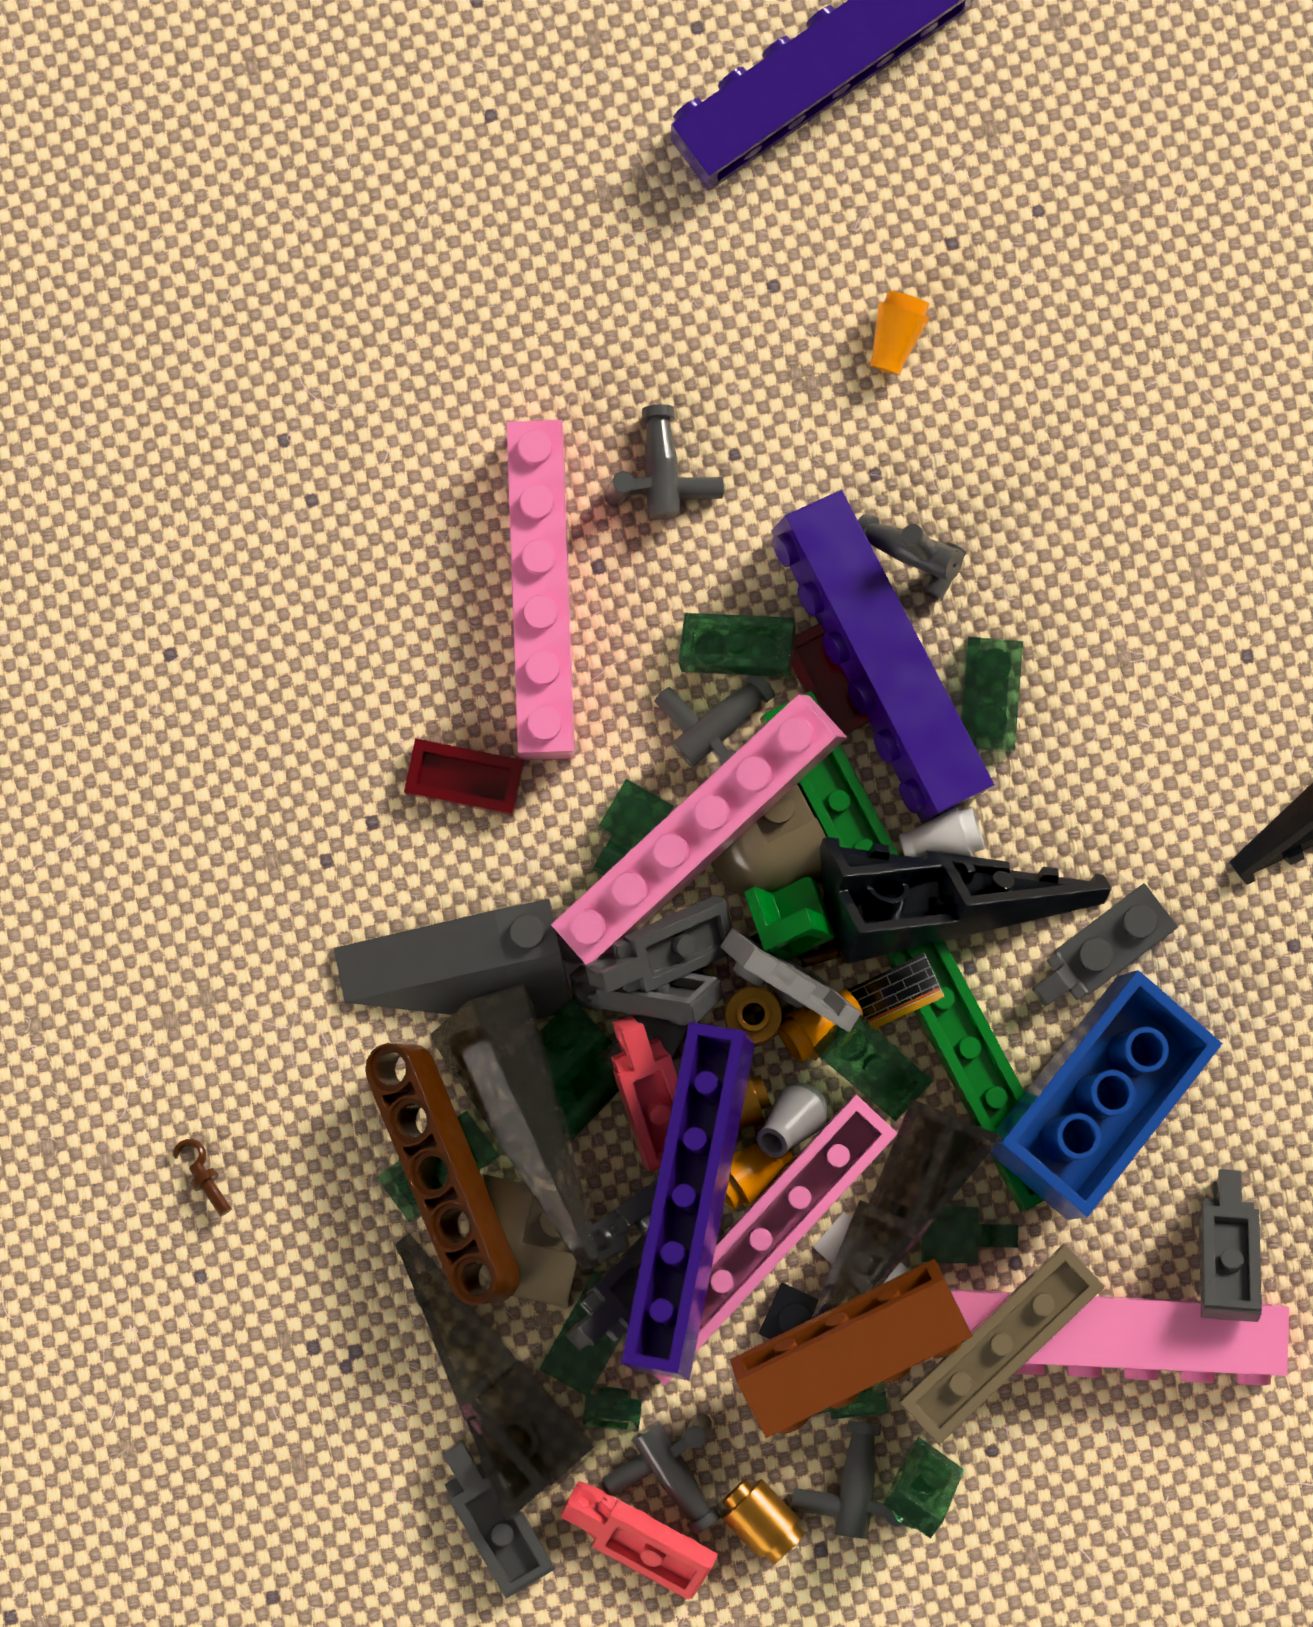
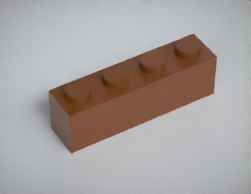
M934 1258L731 1358L730 1362L736 1382L765 1438H768L776 1433L788 1434L801 1428L808 1421L809 1417L829 1407L832 1409L844 1407L852 1403L859 1396L860 1392L880 1382H895L907 1375L912 1366L931 1357L942 1358L954 1353L961 1347L960 1345L963 1341L973 1337Z

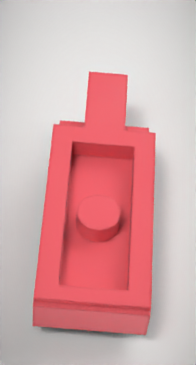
M631 1014L612 1022L618 1045L622 1051L611 1056L614 1066L612 1070L643 1166L649 1172H653L661 1166L678 1077L671 1055L663 1048L661 1041L658 1037L648 1040L644 1025L638 1023L635 1016Z
M578 1481L560 1515L561 1518L585 1530L595 1540L592 1545L594 1549L687 1600L693 1599L718 1556L717 1553L699 1544L693 1538L673 1530L653 1519L642 1510L635 1509L621 1500H617L616 1497L606 1495L604 1490Z

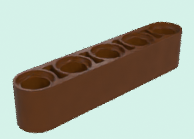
M386 1043L377 1046L371 1051L366 1060L365 1072L367 1081L451 1290L456 1298L469 1305L507 1300L514 1295L519 1286V1268L434 1058L421 1045ZM399 1057L403 1058L406 1066L402 1081H399L395 1071ZM420 1108L424 1110L427 1118L426 1128L423 1133H420L416 1124V1117ZM441 1160L445 1162L448 1169V1177L444 1185L440 1183L437 1177V1167ZM462 1212L467 1216L470 1225L469 1232L465 1238L458 1229V1219ZM483 1264L488 1268L491 1276V1283L487 1291L483 1289L479 1280V1273Z

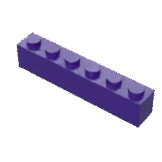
M848 0L836 9L832 5H828L816 12L807 21V29L790 40L788 36H783L773 42L762 53L763 60L746 71L742 66L726 75L717 86L719 91L702 102L697 97L684 104L673 116L675 121L671 123V141L705 188L710 191L969 10L973 0Z
M843 491L835 492L785 515L771 530L774 536L772 543L775 554L783 566L790 567L799 585L798 597L804 610L810 616H815L825 632L823 636L825 651L835 665L841 666L849 682L848 693L852 704L860 714H867L870 720L869 723L875 732L873 736L875 748L885 763H891L900 781L899 793L907 809L912 813H916L923 824L957 805L960 806L978 797L995 785Z
M689 1022L621 1362L635 1371L690 1381L755 1047L751 1038L742 1030Z

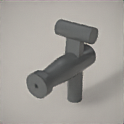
M656 404L642 408V421L647 423L646 477L634 479L630 473L625 471L615 474L604 494L605 501L609 505L614 507L620 506L624 503L627 496L647 493L648 517L652 519H670L680 516L679 499L723 498L724 481L722 477H678L677 457L670 422L675 419L673 406Z
M867 513L863 514L858 519V522L870 545L902 563L927 572L930 577L922 590L923 593L935 600L942 601L952 580L958 575L967 552L953 543L943 544L931 539L916 524H910L901 529L880 524L879 518Z
M753 671L745 678L746 685L713 706L701 718L695 714L671 687L664 689L656 697L654 702L683 732L671 744L690 767H695L711 752H713L722 766L737 752L727 750L722 742L741 725L762 700L767 703L775 696L772 687L759 673Z
M704 1413L695 1414L691 1418L686 1432L674 1442H672L659 1421L641 1430L631 1439L640 1454L603 1477L609 1492L616 1496L653 1473L662 1488L689 1518L690 1522L687 1526L693 1535L699 1534L712 1526L721 1518V1515L715 1506L709 1508L691 1469L681 1455L689 1447L699 1448L705 1444L712 1428L711 1418Z
M848 1420L847 1432H852L841 1476L839 1494L794 1488L791 1510L836 1517L835 1535L868 1539L871 1513L886 1517L888 1523L893 1526H902L912 1520L913 1510L909 1504L904 1502L888 1505L873 1501L875 1436H880L881 1425Z

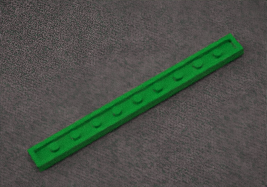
M812 691L804 694L810 696L820 707ZM791 701L763 714L760 718L762 725L765 726ZM838 745L797 783L813 816L817 817L826 838H839L840 847L869 851L873 843L889 845L890 854L899 855L841 745ZM945 941L885 955L892 969L925 953L944 998L919 1008L914 1012L985 1144L1025 1093ZM990 1154L1020 1212L1026 1211L1044 1201Z

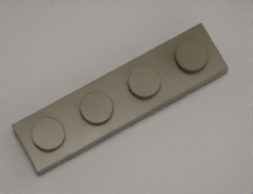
M1062 1244L971 1331L973 1337L963 1341L958 1350L939 1361L898 1402L940 1445L1105 1286L1066 1244Z

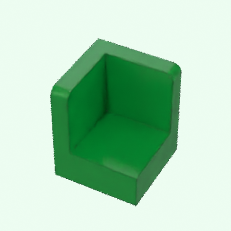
M804 877L773 893L755 886L744 891L765 952L789 960L836 937L815 879Z

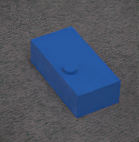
M1139 970L1118 976L982 1147L1066 1220L1087 1218L1223 1043Z

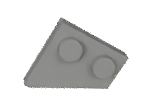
M733 928L720 946L736 961L732 968L734 972L758 987H761L764 981L776 987L774 992L797 1008L803 1009L804 1006H807L850 1032L861 1015L860 1011L815 972L804 968L791 959L787 960L765 952L761 943Z

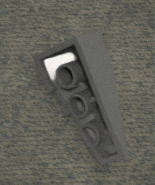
M550 899L492 910L334 948L344 1002L515 1023L574 1012L558 933L551 926L555 919Z

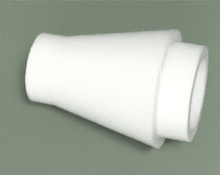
M957 805L915 829L899 834L904 856L922 858L926 851H935L973 857L974 852L985 849L982 833L973 807L959 810Z

